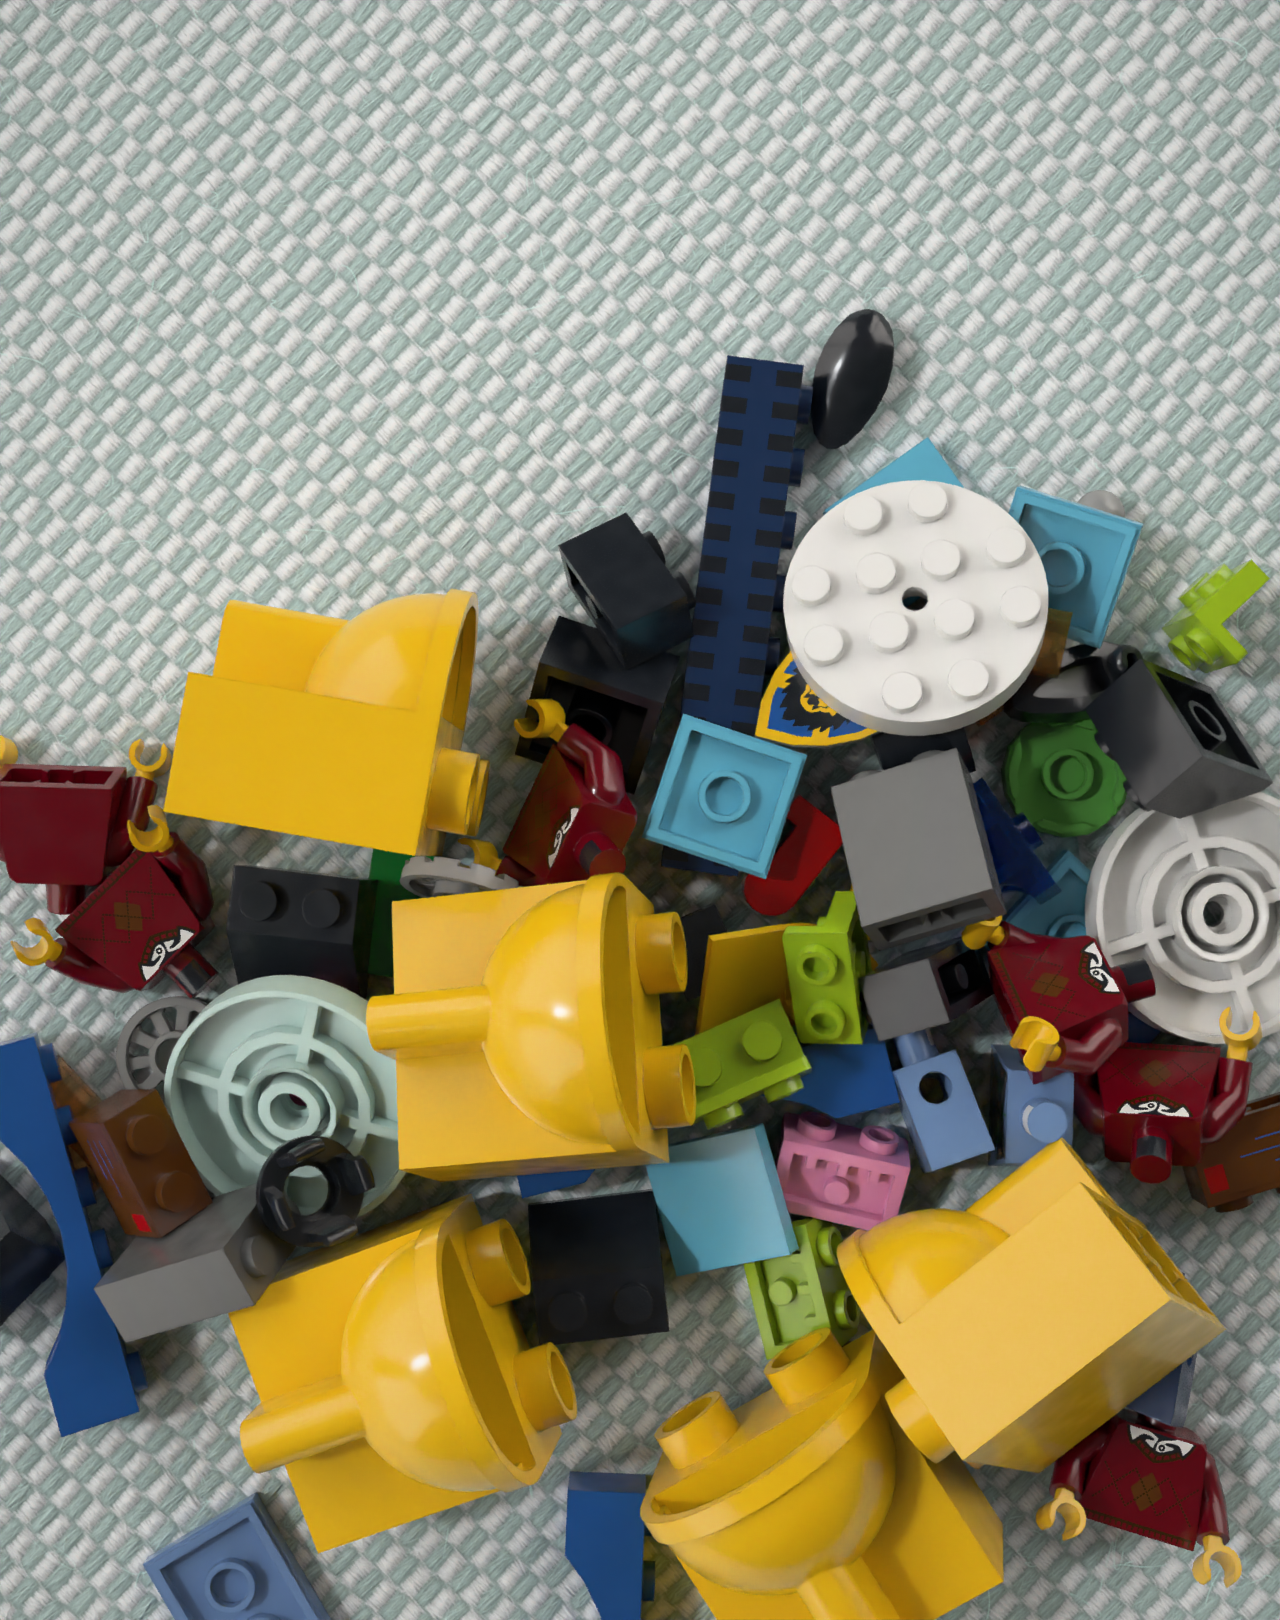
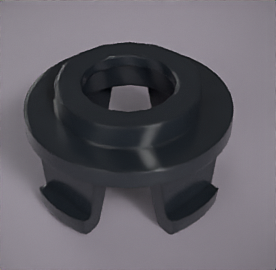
M301 1136L283 1143L266 1159L257 1179L256 1202L264 1224L282 1241L301 1247H318L322 1245L331 1247L349 1240L358 1233L355 1220L363 1203L364 1192L374 1188L375 1181L372 1170L362 1155L353 1156L342 1144L327 1137ZM302 1166H312L321 1171L328 1186L327 1198L322 1207L308 1215H298L293 1212L283 1193L285 1181L289 1174Z

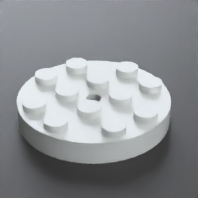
M926 480L900 481L872 487L849 497L829 510L815 523L798 546L786 576L783 599L785 626L790 651L799 672L813 692L834 711L856 724L872 730L904 736H925L957 730L977 722L1002 706L1016 693L1035 665L1045 635L1049 605L1046 573L1041 558L1033 542L1018 522L1000 506L978 493L957 485ZM911 596H919L927 599L928 602L923 609L912 611L903 605L902 600Z
M1258 792L1181 819L1155 810L1145 811L1138 808L1113 831L1099 852L1091 870L1086 891V935L1096 939L1110 968L1142 958L1146 960L1154 978L1156 994L1153 997L1129 1003L1128 1011L1149 1026L1182 1039L1211 1044H1225L1219 1026V1018L1227 1007H1231L1232 1025L1229 1030L1234 1034H1245L1252 1028L1254 1011L1257 1012L1260 1018L1262 1038L1280 1030V800L1263 792ZM1207 902L1215 903L1221 911L1220 920L1214 926H1207L1204 921L1203 911Z

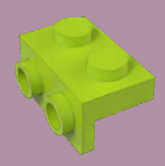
M1252 559L1231 570L1223 563L1210 575L1207 572L1201 575L1178 597L1184 607L1161 629L1172 639L1168 643L1172 654L1188 669L1195 671L1199 668L1202 672L1209 673L1237 664L1248 654L1246 649L1222 624L1270 579Z

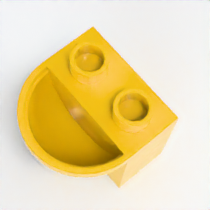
M451 588L446 595L426 593L396 597L363 611L352 620L229 600L222 619L213 675L188 672L163 812L412 856H443L447 832L476 837L480 828L486 800L490 760L480 759V754L461 751L476 656L479 614L477 594Z
M619 872L593 875L588 880L392 901L394 994L372 996L369 999L366 1011V1025L372 1048L376 1052L396 1060L399 1170L439 1182L669 1163L667 1128L693 1126L696 1117V1085L689 1049L686 1044L662 1046L659 994L684 992L688 978L686 942L683 926L677 912L654 914L653 903L625 875Z
M1063 1137L1047 1144L965 1211L937 1208L907 1212L891 1217L868 1231L863 1229L856 1230L841 1242L836 1250L840 1269L853 1297L905 1376L903 1380L886 1392L887 1404L908 1438L934 1463L941 1462L953 1451H956L962 1461H965L977 1470L984 1465L1040 1473L1226 1330L1141 1221L1119 1208L1084 1161Z
M472 1194L355 1235L341 1244L322 1247L289 1259L281 1267L254 1306L228 1313L261 1403L242 1421L240 1426V1440L244 1456L252 1470L258 1474L285 1465L318 1554L498 1491L512 1492L535 1484L540 1479L562 1435L559 1425L575 1420L577 1417V1401L572 1379L560 1351L552 1342L530 1349L512 1300L528 1295L531 1288L528 1265L520 1241L510 1223L504 1218L483 1225Z
M824 1327L814 1330L785 1347L765 1366L763 1372L773 1388L731 1411L719 1391L709 1392L694 1399L672 1414L659 1426L654 1434L663 1452L640 1507L641 1519L653 1538L659 1543L667 1544L674 1552L717 1620H935L1004 1582L1003 1523L956 1451H953L941 1462L934 1463L912 1443L902 1430L887 1404L885 1394L903 1380L905 1376L874 1330L867 1332L841 1347L830 1328Z

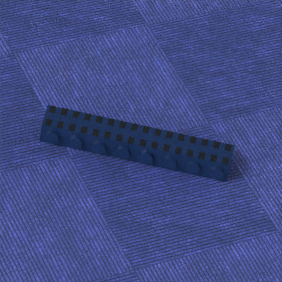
M727 355L695 596L696 606L694 607L692 619L694 637L690 638L679 725L683 714L755 737L764 675L773 676L779 659L780 638L769 637L772 612L784 613L783 599L787 575L777 574L780 549L792 550L797 512L785 511L788 486L800 487L804 465L805 449L793 448L796 423L808 425L812 403L813 386L801 385L804 365ZM663 845L661 867L738 877L739 870Z

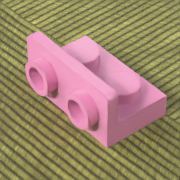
M808 1111L800 1115L790 1112L784 1113L781 1124V1142L775 1167L789 1213L869 1230L875 1225L898 1215L911 1169L908 1141L905 1138L899 1137L892 1130L881 1126L869 1125L862 1129L839 1124L831 1117L819 1112Z

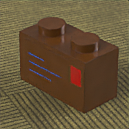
M157 1089L120 1090L68 1122L125 1234L162 1238L213 1203Z
M1280 1092L1248 1101L1245 1115L1241 1121L1218 1143L1207 1144L1202 1163L1194 1167L1182 1166L1191 1197L1207 1208L1214 1207L1216 1212L1224 1213L1250 1206L1254 1202L1252 1195L1274 1188L1280 1194Z

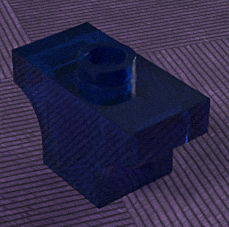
M983 778L973 783L1001 893L1022 892L1032 896L1042 905L1062 892L1034 851L1044 842L1025 814L1020 812L1011 818Z

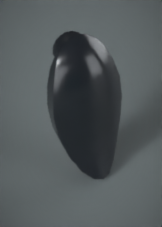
M864 309L847 316L831 334L816 364L812 383L811 418L814 434L819 444L826 449H837L850 442L875 413L887 390L893 369V332L885 317L875 310Z
M1103 642L1100 649L1081 644L1060 650L1034 665L1024 683L1003 704L1004 712L1011 719L1030 723H1067L1089 719L1090 717L1085 708L1140 658L1143 659V656L1137 648L1131 645H1118Z

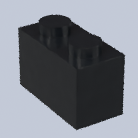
M627 512L558 545L568 587L625 670L694 637L689 610L696 606V601L689 583L681 572L670 573L665 566V557L656 537L651 531L641 533Z
M962 936L906 952L858 978L861 988L859 998L862 1002V1012L866 1020L871 1025H874L879 1042L949 1023L993 995L990 978L980 949L968 948L962 941Z

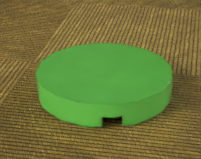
M1090 718L1067 723H1030L1019 731L1007 747L1001 768L1004 796L1016 817L1036 832L1057 838L1088 835L1108 823L1111 817L1115 816L1125 803L1127 793L1123 787V782L1126 780V777L1117 762L1109 758L1096 743L1094 734L1098 730Z

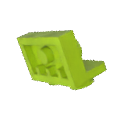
M835 891L827 916L819 917L817 926H788L785 928L782 936L797 1037L801 1043L863 1044L869 1025L862 1012V1002L859 998L861 988L858 982V978L872 971L868 937L861 927L854 891Z
M780 999L674 1044H686L689 1049L696 1085V1117L694 1124L704 1120L708 1130L743 1116L744 1113L740 1104L764 1094L768 1104L804 1089L805 1087L800 1077L811 1073L812 1069L802 1051Z
M812 1217L791 1221L799 1249L791 1255L743 1264L767 1360H771L781 1350L800 1337L820 1328H830L841 1347L858 1332L860 1308L850 1289H848L838 1263L836 1250L837 1246L843 1242V1238L838 1228L832 1225V1222Z

